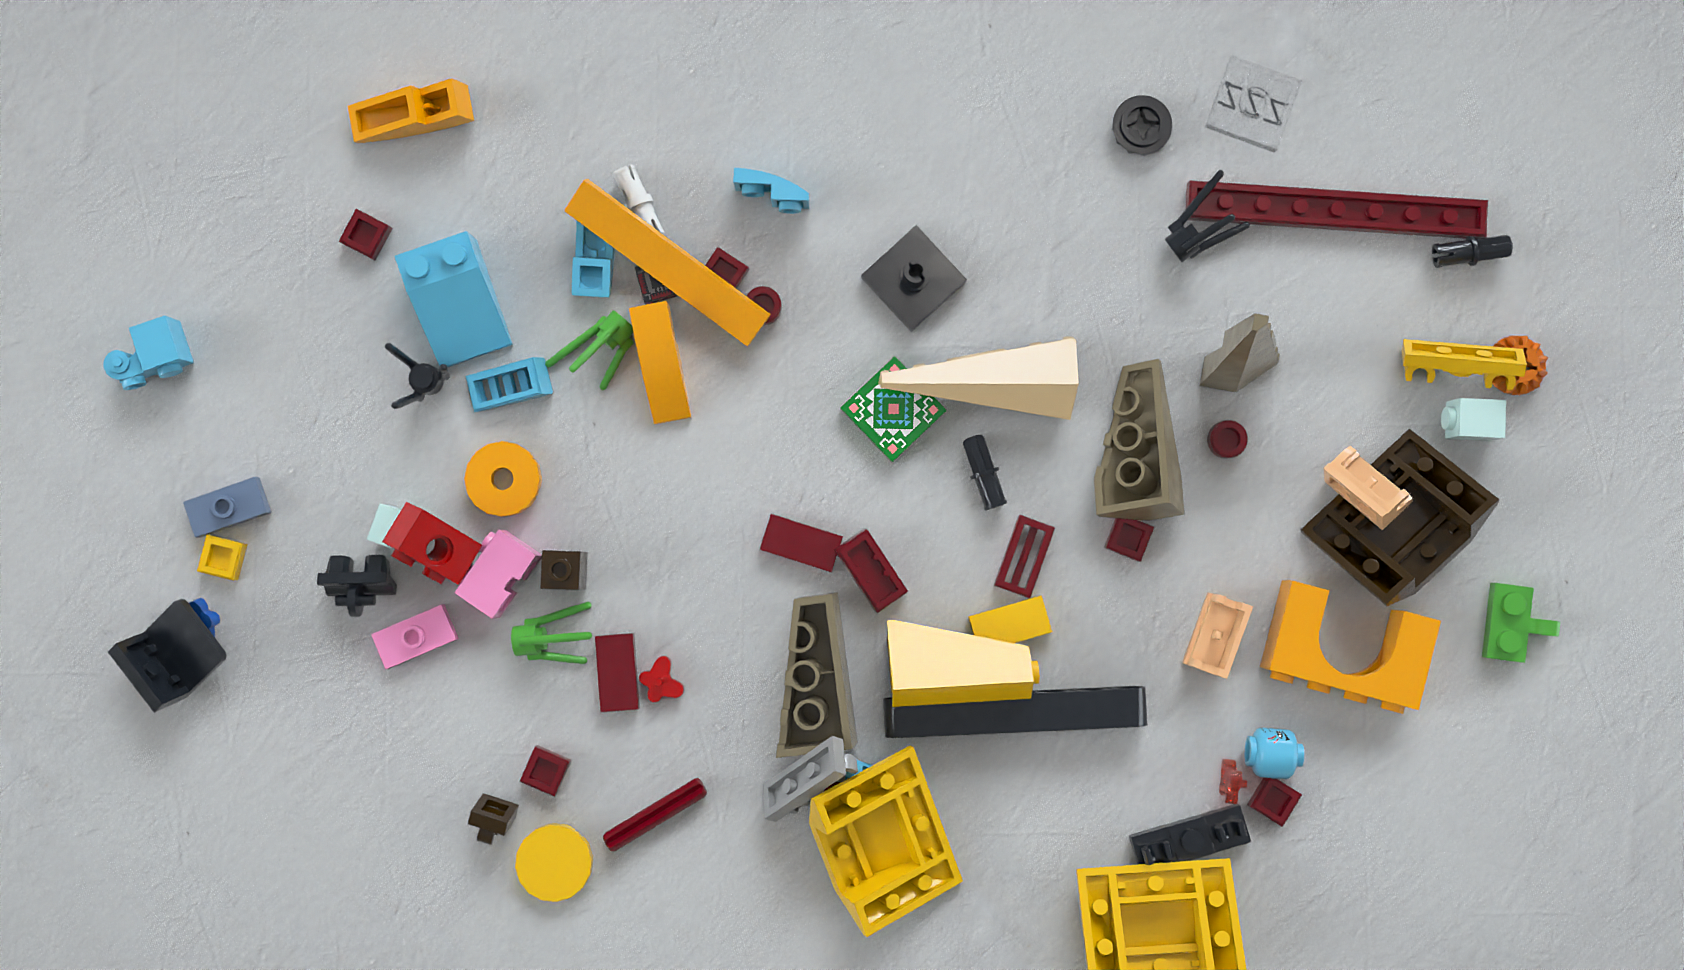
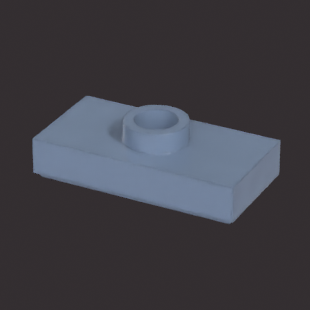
M252 477L183 502L195 538H201L271 513L260 477Z

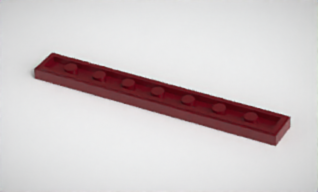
M1190 180L1187 183L1186 208L1208 181ZM1218 182L1188 220L1217 222L1229 214H1234L1235 220L1231 223L1237 224L1248 222L1252 225L1466 239L1468 236H1474L1475 239L1487 237L1488 200Z

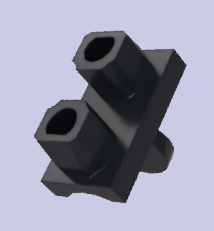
M333 555L329 558L326 573H318L317 585L324 586L327 596H335L336 606H347L350 617H360L364 606H375L376 595H396L397 584L390 576V563L385 555L366 556L364 572H353L354 561L351 557Z

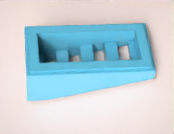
M532 357L467 375L466 381L474 412L486 411L552 394L553 389L548 369L545 365V359ZM516 372L518 375L519 384L521 388V392L518 393L513 376V373ZM499 376H502L506 396L503 397L498 381ZM483 380H488L492 400L487 401Z

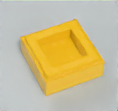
M206 535L197 572L233 581L238 580L248 544L214 535Z

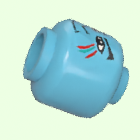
M1260 727L1256 729L1253 736H1247L1244 751L1245 764L1252 768L1256 776L1289 779L1293 776L1296 767L1303 766L1304 746L1297 743L1295 734L1292 731Z

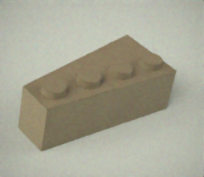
M838 592L795 598L793 601L788 646L789 656L787 670L785 671V691L783 708L781 709V727L776 758L805 755L831 736L843 739L844 750L853 749L858 741Z

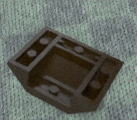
M1408 429L1371 464L1372 467L1400 490L1405 489L1410 493V496L1413 498V502L1383 530L1380 529L1338 494L1300 529L1303 535L1386 607L1416 594L1471 543L1499 503V498L1411 429Z

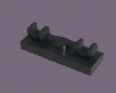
M1238 803L1129 835L1137 865L1191 861L1251 842L1241 805Z

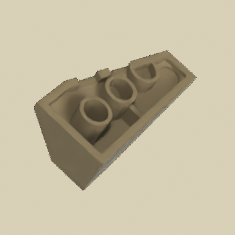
M1159 359L1123 366L1112 406L1114 415L1110 431L1105 434L1103 441L1105 450L1101 466H1097L1094 477L1096 515L1099 517L1146 521L1185 515L1182 477L1162 363Z

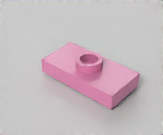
M445 604L371 634L385 669L397 666L459 639Z

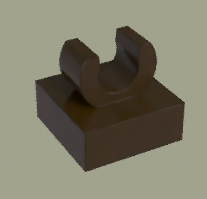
M483 793L471 810L468 820L469 825L480 828L477 841L492 845L495 835L505 836L516 818L519 804Z

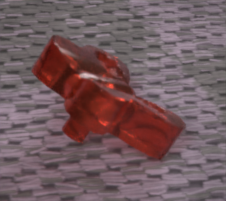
M1222 758L1219 793L1225 796L1224 803L1237 804L1238 792L1240 788H1247V780H1242V771L1237 770L1234 759Z

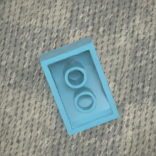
M468 231L394 256L406 292L439 366L446 364L447 367L513 345L478 241Z

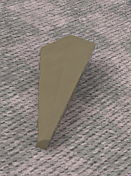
M1254 313L1226 330L1222 347L1204 357L1199 386L1238 392L1277 365L1280 353H1278V347H1276V339L1273 330H1271V323H1268L1269 316Z

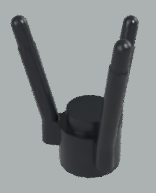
M1222 170L1216 172L1181 216L1168 226L1171 234L1165 238V241L1181 262H1184L1189 257L1193 259L1202 251L1250 227L1248 222H1243L1205 240L1234 221L1235 215L1229 214L1200 233L1192 224L1186 228L1183 226L1223 177L1224 172Z
M391 343L385 344L387 351L410 368L408 380L414 390V393L394 401L391 404L393 409L402 408L416 401L422 402L425 395L430 396L438 393L443 387L444 381L450 378L446 364H441L439 369L430 364H419Z

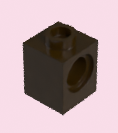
M542 550L540 589L585 590L588 552Z

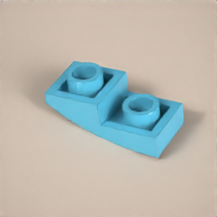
M734 168V187L736 191H742L743 196L758 198L763 197L764 192H771L772 207H778L781 213L797 214L801 213V208L809 209V193L798 185L763 171Z

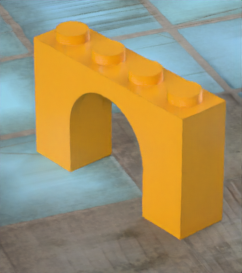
M1282 580L1260 663V668L1271 670L1270 678L1293 684L1294 677L1308 680L1306 688L1330 694L1331 687L1345 690L1343 698L1367 704L1368 697L1382 701L1380 708L1404 714L1405 707L1419 710L1441 624L1440 620L1407 611L1391 610L1382 647L1377 658L1367 668L1359 672L1343 674L1327 662L1319 643L1320 626L1330 590L1293 580Z

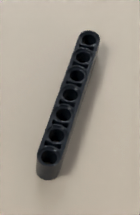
M1145 686L1032 690L1031 699L892 707V697L883 698L886 738L1148 726Z

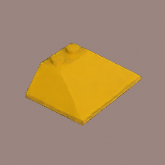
M910 745L811 798L810 828L833 887L864 936L872 935L963 882L913 746Z
M1230 858L1076 869L1087 970H1247Z

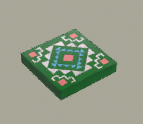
M895 356L840 407L848 418L891 462H894L947 411L935 397L880 387L878 382L881 371L888 370L892 372L907 369Z

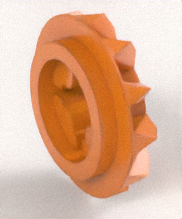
M1512 335L1496 342L1493 347L1523 349L1527 367L1530 369L1525 371L1524 377L1515 376L1516 385L1513 390H1507L1506 377L1502 375L1496 376L1492 384L1498 390L1509 395L1527 394L1540 387L1543 378L1548 374L1546 371V361L1549 358L1540 349L1541 344L1528 339V336Z

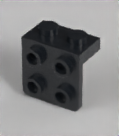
M185 599L174 601L145 632L115 643L108 651L109 655L154 713L187 698L227 657L223 647Z

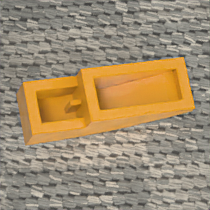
M452 78L423 88L410 85L347 106L353 139L356 143L409 137L474 121L468 85Z
M667 301L629 308L639 362L654 424L692 418L669 304Z

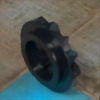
M1138 95L1128 98L1117 108L1111 130L1114 132L1117 144L1125 148L1128 154L1136 153L1146 156L1159 151L1167 143L1172 132V118L1169 110L1161 101L1151 96ZM1140 113L1144 123L1154 125L1152 128L1147 129L1143 140L1138 129L1127 128L1137 122Z

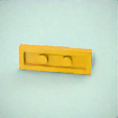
M1403 339L1402 361L1403 366H1405L1406 381H1412L1413 372L1416 369L1422 368L1427 371V383H1432L1436 376L1435 369H1441L1458 377H1469L1472 374L1483 375L1484 373L1485 387L1490 389L1493 379L1496 376L1502 375L1506 377L1507 390H1513L1516 385L1515 376L1524 377L1527 363L1523 349Z

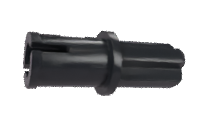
M1500 235L1475 239L1474 236H1468L1464 241L1436 243L1432 246V254L1448 253V255L1432 257V261L1436 268L1462 263L1475 266L1478 261L1511 256L1513 242L1510 236Z
M980 434L965 439L963 446L973 473L970 478L976 481L984 504V510L987 511L1007 504L996 471H999V467H994L984 436Z

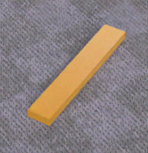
M589 179L583 180L564 211L744 345L749 346L770 317V313Z

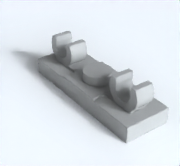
M831 736L763 784L764 818L766 820L776 822L788 813L796 814L799 812L798 807L802 805L808 806L811 798L822 793L825 788L834 782L845 781L846 772L853 774L858 772L857 758L850 754H844L843 739Z

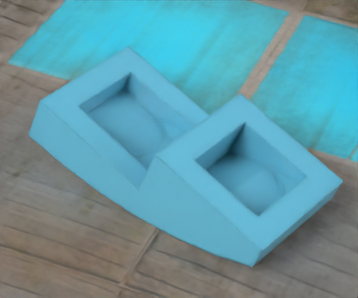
M577 220L576 251L572 265V295L609 298L612 287L615 248Z

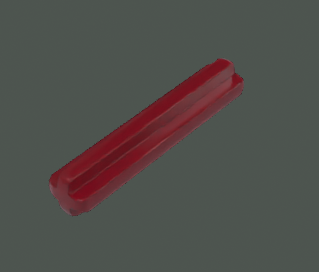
M699 778L691 780L605 832L603 840L611 852L617 851L703 799L707 795L703 782Z

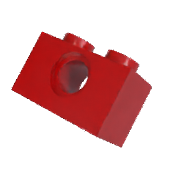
M408 502L405 503L382 541L394 549L391 554L393 558L409 567H412L416 561L425 567L421 574L441 585L445 578L459 585L482 547V544L424 509ZM435 540L433 550L426 554L428 544Z

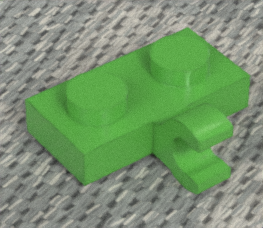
M1490 583L1482 657L1525 663L1529 633L1559 637L1561 622L1531 618L1534 588Z

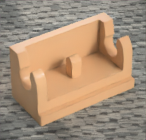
M1349 446L1323 468L1325 483L1383 530L1413 502V498L1405 489L1400 490L1361 458L1356 449Z
M1207 592L1182 663L1227 679L1253 606L1230 600L1223 595Z

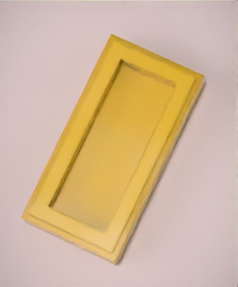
M1042 595L968 616L974 636L1016 643L1052 632Z

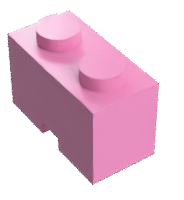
M498 529L496 533L490 532L481 543L482 547L479 550L482 554L474 565H470L459 587L454 592L491 619L502 616L517 592L511 589L515 582L521 579L527 580L542 558V554L507 530Z

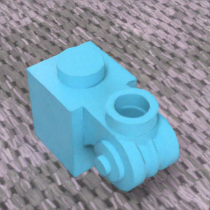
M164 315L129 327L136 352L133 355L119 350L111 351L105 357L103 366L108 376L119 380L123 390H134L147 384L145 378L153 375H159L160 378L176 376L183 372L182 367L193 364L194 361L181 322Z

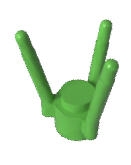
M613 310L607 317L602 316L594 326L548 359L545 365L552 367L596 335L598 338L569 367V371L572 373L576 372L603 344L611 350L618 345L619 348L599 386L601 390H605L625 353L634 344L629 338L633 334L632 325Z
M585 602L538 618H527L524 621V625L513 626L511 644L514 655H527L529 661L542 659L586 664V657L542 650H547L548 643L589 640L592 638L591 632L547 635L546 628L540 626L590 609L592 604Z

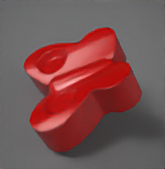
M660 656L656 659L650 671L646 670L639 675L640 683L649 689L648 699L651 702H658L663 696L677 698L685 691L684 685L678 680L673 679L670 675L672 662L668 656Z

